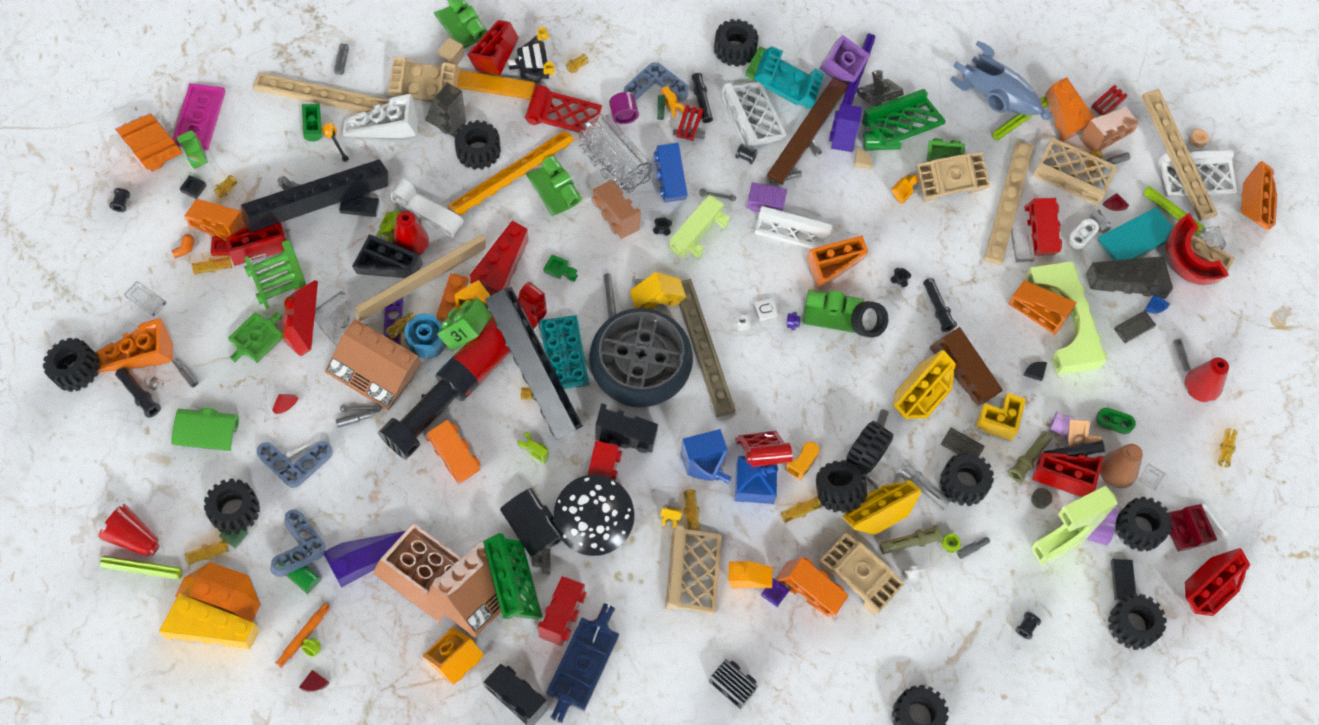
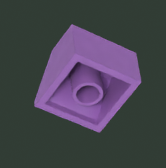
M842 35L834 42L819 69L831 78L855 82L870 54Z

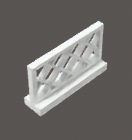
M752 82L732 86L731 83L724 84L720 95L745 147L753 150L756 145L786 140L787 134L761 83ZM758 88L760 94L758 95L750 91V89ZM740 91L744 93L745 96L742 98L736 95L735 92ZM747 95L753 96L756 99L755 103L746 100ZM761 101L765 103L767 106L766 109L757 105V102ZM742 104L752 106L751 111L743 109ZM755 108L762 112L763 115L759 117L753 114L752 111ZM764 115L772 117L773 122L763 119ZM749 117H753L758 121L757 126L749 122ZM760 123L769 126V130L766 131L760 128ZM771 129L779 131L780 135L770 133ZM757 131L765 135V137L757 139L755 132Z
M1233 150L1189 152L1198 173L1205 178L1203 183L1209 181L1215 186L1213 190L1206 188L1209 195L1237 193L1232 165ZM1164 153L1157 161L1158 167L1162 169L1166 198L1188 197L1182 183L1175 179L1178 175L1176 174L1173 177L1168 173L1167 168H1175L1168 153ZM1227 165L1228 172L1224 174L1218 169V166ZM1207 166L1212 171L1207 175L1200 168ZM1214 172L1222 177L1219 183L1210 177ZM1223 180H1226L1230 184L1231 189H1225L1220 184ZM1172 182L1181 188L1178 192H1171L1170 184Z

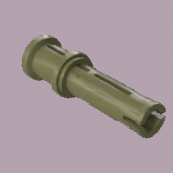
M1041 432L1026 454L1020 456L1017 459V464L1008 470V474L1013 480L1022 482L1025 479V474L1033 469V462L1052 440L1050 434L1044 439L1048 432Z
M933 525V528L926 530L918 529L914 534L880 542V549L882 554L885 555L917 545L925 547L928 543L936 541L940 543L942 542L941 531L938 525Z

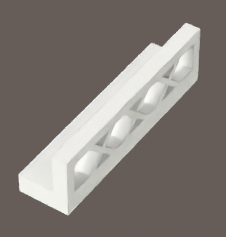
M761 206L755 234L813 249L828 244L832 224ZM761 222L769 224L771 229H760ZM781 228H785L788 230L789 233L786 235H782L778 232V230ZM804 233L807 238L801 240L795 234ZM819 237L825 239L823 245L816 244L813 239Z

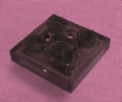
M876 70V74L875 71L872 72V84L857 88L856 90L857 95L872 106H878L882 102L891 101L904 95L903 88L888 78L883 79L882 70Z

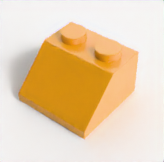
M452 626L422 656L444 679L454 685L462 680L472 667L479 663L484 654L471 638Z

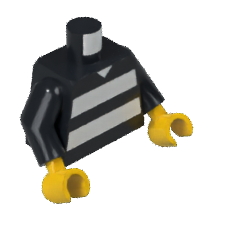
M543 26L538 28V35H535L528 43L517 49V59L508 60L509 70L519 69L522 79L538 82L542 79H549V75L555 74L553 69L555 65L551 61H547L545 45L542 39L547 40L549 34Z

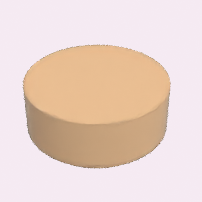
M1196 129L1190 135L1189 140L1192 145L1203 147L1208 142L1209 135L1204 130Z

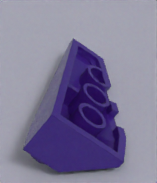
M406 531L343 542L325 551L324 556L340 587L342 588L374 571L380 559Z

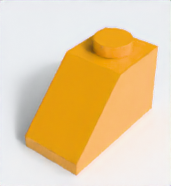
M729 561L728 582L732 589L772 588L773 568L751 561Z

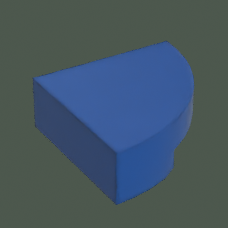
M1154 294L1144 311L1153 314L1161 313L1169 307L1170 303Z

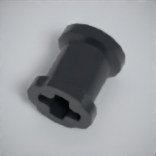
M741 143L735 158L744 159L752 165L758 150L747 148Z
M115 188L114 198L110 202L109 207L116 212H125L130 192L126 189Z
M1025 612L1023 621L1020 626L1016 627L1015 631L1023 638L1031 640L1033 637L1032 633L1041 624V620L1036 615Z

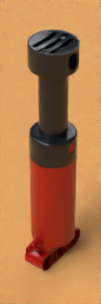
M527 282L521 288L518 300L531 326L535 329L547 313L546 298L544 292L531 282ZM493 316L488 320L480 335L467 342L436 373L435 377L438 383L400 421L391 418L378 431L380 438L401 458L407 460L420 446L417 437L454 399L464 401L511 353V350L505 344L502 332L496 327V320Z

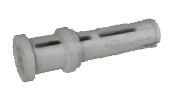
M906 460L895 474L897 476L900 475L905 480H911L921 489L923 494L944 510L951 500L922 477V473L914 470L908 465L909 462ZM925 487H927L935 495H937L939 499H937L933 494H931L927 489H925Z

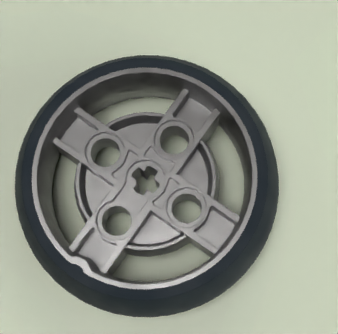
M635 308L612 316L598 329L590 347L589 362L598 386L612 399L628 406L650 407L671 399L683 388L692 370L693 352L687 334L673 318L657 310ZM632 329H638L626 333L619 339V341L612 340L615 336L622 332ZM656 332L668 338L678 352L668 350L666 343ZM642 339H648L649 341H648V342H642L641 340H642ZM624 352L626 355L621 356L618 353ZM662 359L664 362L659 363L656 360ZM604 363L614 364L617 373L626 381V384L614 378L606 369ZM634 373H641L642 375H641V376H634L633 374H634ZM664 374L672 375L669 379L658 385L644 387L656 382Z

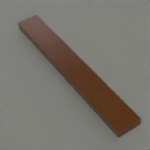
M835 78L831 79L767 173V178L781 185L784 184L847 90L848 84Z

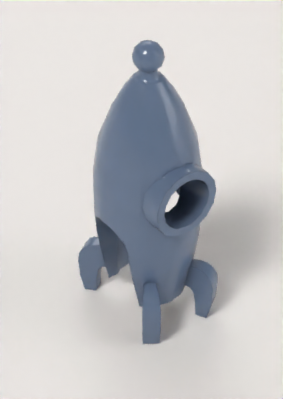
M977 41L975 44L983 50V54H978V57L974 56L972 62L976 64V68L969 64L965 66L958 61L954 63L953 66L963 73L965 80L961 81L952 76L950 80L954 85L963 91H968L973 86L987 98L989 106L998 113L1009 111L1031 116L1041 115L1043 120L1050 119L1051 112L1043 109L1042 102L1031 84L1011 68L994 60L995 52L989 45Z

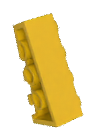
M180 593L159 630V633L166 639L198 641L205 644L213 643L245 649L251 648L259 632L258 627L253 622Z

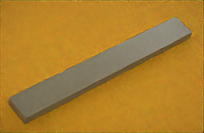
M692 279L683 280L681 283L687 298L682 300L679 305L716 417L733 414L736 410Z

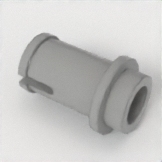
M1100 209L1090 214V217L1098 223L1099 232L1106 233L1111 229V222L1106 220Z

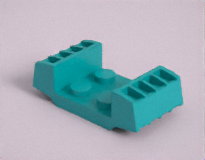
M773 46L763 52L754 79L764 85L765 89L791 103L812 109L825 74L816 68L810 74H807L781 60L783 53L781 49Z

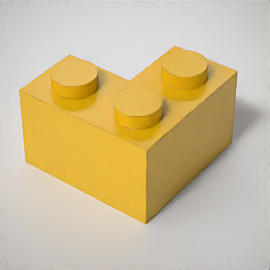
M659 272L653 273L629 290L635 308L655 310L660 304L675 307L687 298L680 278Z
M1007 393L1001 401L1000 408L984 403L978 412L974 429L1012 441L1018 433L1026 399Z

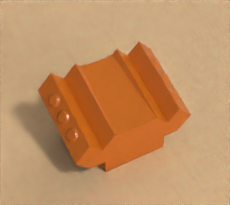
M151 113L115 128L147 170L150 169L152 172L162 168L166 161L183 154L181 148Z

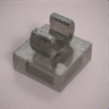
M542 548V556L532 555V567H542V574H550L551 548Z

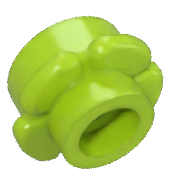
M953 533L943 536L941 546L947 552L954 553L955 550L958 551L961 547L960 538Z
M310 638L303 641L304 644L301 649L308 656L315 657L322 651L318 640Z

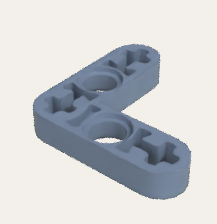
M656 62L649 64L624 87V92L630 91L634 94L636 100L655 83L661 88L668 86L671 92L673 91L676 94L678 100H685L689 95V86ZM645 79L648 83L643 85L639 83V80ZM665 79H671L673 82L671 84H666L663 81Z
M326 441L316 443L294 464L269 442L261 443L256 450L260 460L290 488L300 486L327 462L333 454L331 445ZM321 448L326 449L327 453H320L319 450ZM263 450H269L273 458L270 459L267 454L263 453ZM306 460L314 462L313 466L309 469L303 467V463ZM277 461L285 462V466L282 469L274 468ZM289 470L293 476H296L297 480H290L287 471Z
M292 509L286 512L284 525L299 545L272 559L270 571L275 576H285L322 558L325 553L326 545L305 516L298 510ZM302 531H306L310 534V536L301 537L299 533ZM300 554L304 559L297 561L292 556Z

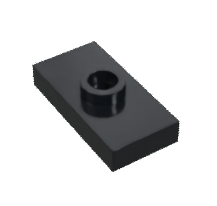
M358 196L341 202L339 211L340 214L377 217L380 200L379 198Z

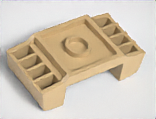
M394 57L388 95L401 96L411 94L413 100L455 103L460 68L452 63L443 62L442 66L409 63L406 58Z
M983 152L920 163L916 166L924 202L936 200L941 196L971 191V193L979 192L991 187Z
M847 533L820 559V568L829 577L835 574L865 601L863 607L873 615L879 613L905 584L894 574L890 567L861 542L856 541Z

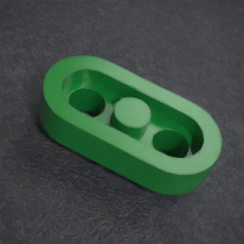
M1102 408L1096 415V422L1099 426L1121 434L1131 433L1136 426V421L1131 415L1111 408Z

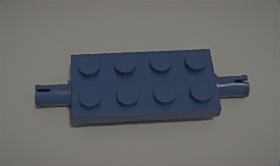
M603 603L602 609L594 621L581 618L546 692L547 695L558 700L550 716L554 721L557 718V722L563 723V719L570 706L585 712L620 635L612 631L608 625L615 611L613 606L610 605L608 609V604Z

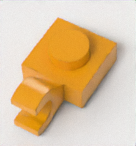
M668 86L661 89V100L667 110L671 111V115L674 118L677 116V110L683 115L685 108L682 104L676 103V94L673 91L671 92Z
M907 174L904 178H900L892 187L891 191L899 203H905L913 194L914 190L912 187L919 181L916 174L912 177L910 174Z

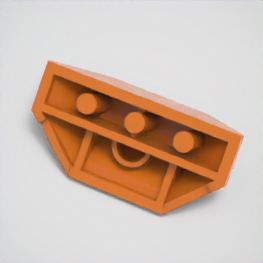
M1261 161L1243 182L1241 213L1264 229L1270 230L1276 225L1277 190L1273 178V168Z
M211 562L185 576L175 595L177 597L180 593L250 622H253L261 605L248 575Z

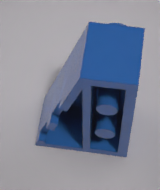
M679 143L658 145L655 152H653V157L657 167V179L660 180L661 185L659 187L660 197L664 198L665 203L686 200L688 193Z

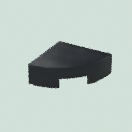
M1047 362L1032 363L1027 367L1023 376L1042 381Z

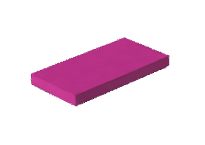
M189 83L172 138L179 147H182V145L179 144L177 137L192 130L197 134L203 149L209 150L226 93L225 88Z

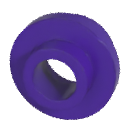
M797 312L788 313L787 328L795 331L800 326V316H797Z

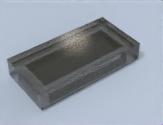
M1143 311L1117 325L1114 330L1126 344L1155 328L1156 323L1146 311Z
M950 427L941 443L942 446L956 454L962 452L964 455L966 452H971V455L977 453L980 456L985 448L984 445Z

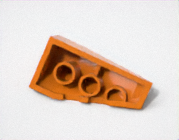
M158 318L138 325V329L134 332H127L122 335L123 338L118 342H111L95 352L100 359L99 364L101 365L97 372L117 371L124 367L126 369L153 367L173 362V342L162 319Z

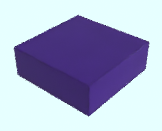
M773 578V587L765 588L761 596L778 607L790 590Z

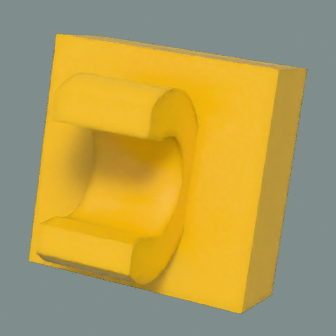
M663 505L660 515L663 516L662 525L665 526L666 520L671 519L673 521L672 528H675L677 520L680 521L683 509Z

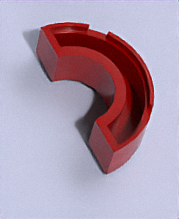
M1188 213L1172 227L1167 236L1165 249L1168 262L1172 269L1188 282L1198 285L1218 283L1228 277L1229 274L1220 260L1213 262L1204 261L1193 253L1191 238L1199 227L1191 214Z

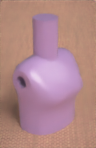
M1056 412L1049 429L1068 439L1069 419L1075 418Z

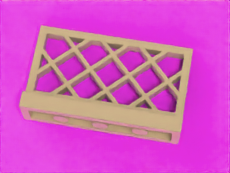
M1052 137L1033 176L1096 205H1100L1118 166ZM1052 144L1060 147L1061 152L1053 153ZM1074 153L1078 159L1070 161L1067 154ZM1063 155L1066 162L1058 164L1056 157ZM1052 158L1054 166H1048L1043 164V162ZM1090 160L1094 166L1087 168L1084 161ZM1080 162L1083 170L1075 171L1072 164ZM1068 166L1071 173L1066 174L1062 172L1061 167ZM1106 167L1112 171L1108 175H1103L1100 168ZM1097 170L1099 177L1092 179L1089 172ZM1085 173L1088 180L1081 181L1077 175ZM1102 181L1104 185L1103 190L1095 187L1094 182Z
M679 525L675 526L671 537L665 609L673 610L677 608L710 614L716 613L722 535L684 529V526ZM686 535L693 536L698 543L690 547L686 542ZM706 539L716 540V547L711 551L704 543ZM699 545L707 553L701 559L693 551ZM688 553L697 561L690 567L684 561V556ZM708 556L714 561V567L710 570L702 562ZM697 564L705 571V574L700 578L691 570ZM687 572L695 580L688 587L682 580V576ZM707 575L713 581L712 587L708 590L700 581ZM696 583L704 592L697 598L690 590ZM687 592L693 601L690 604L680 603L683 593ZM707 595L711 600V608L703 607L699 599Z

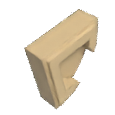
M857 148L854 166L872 169L873 161L871 156L863 149Z

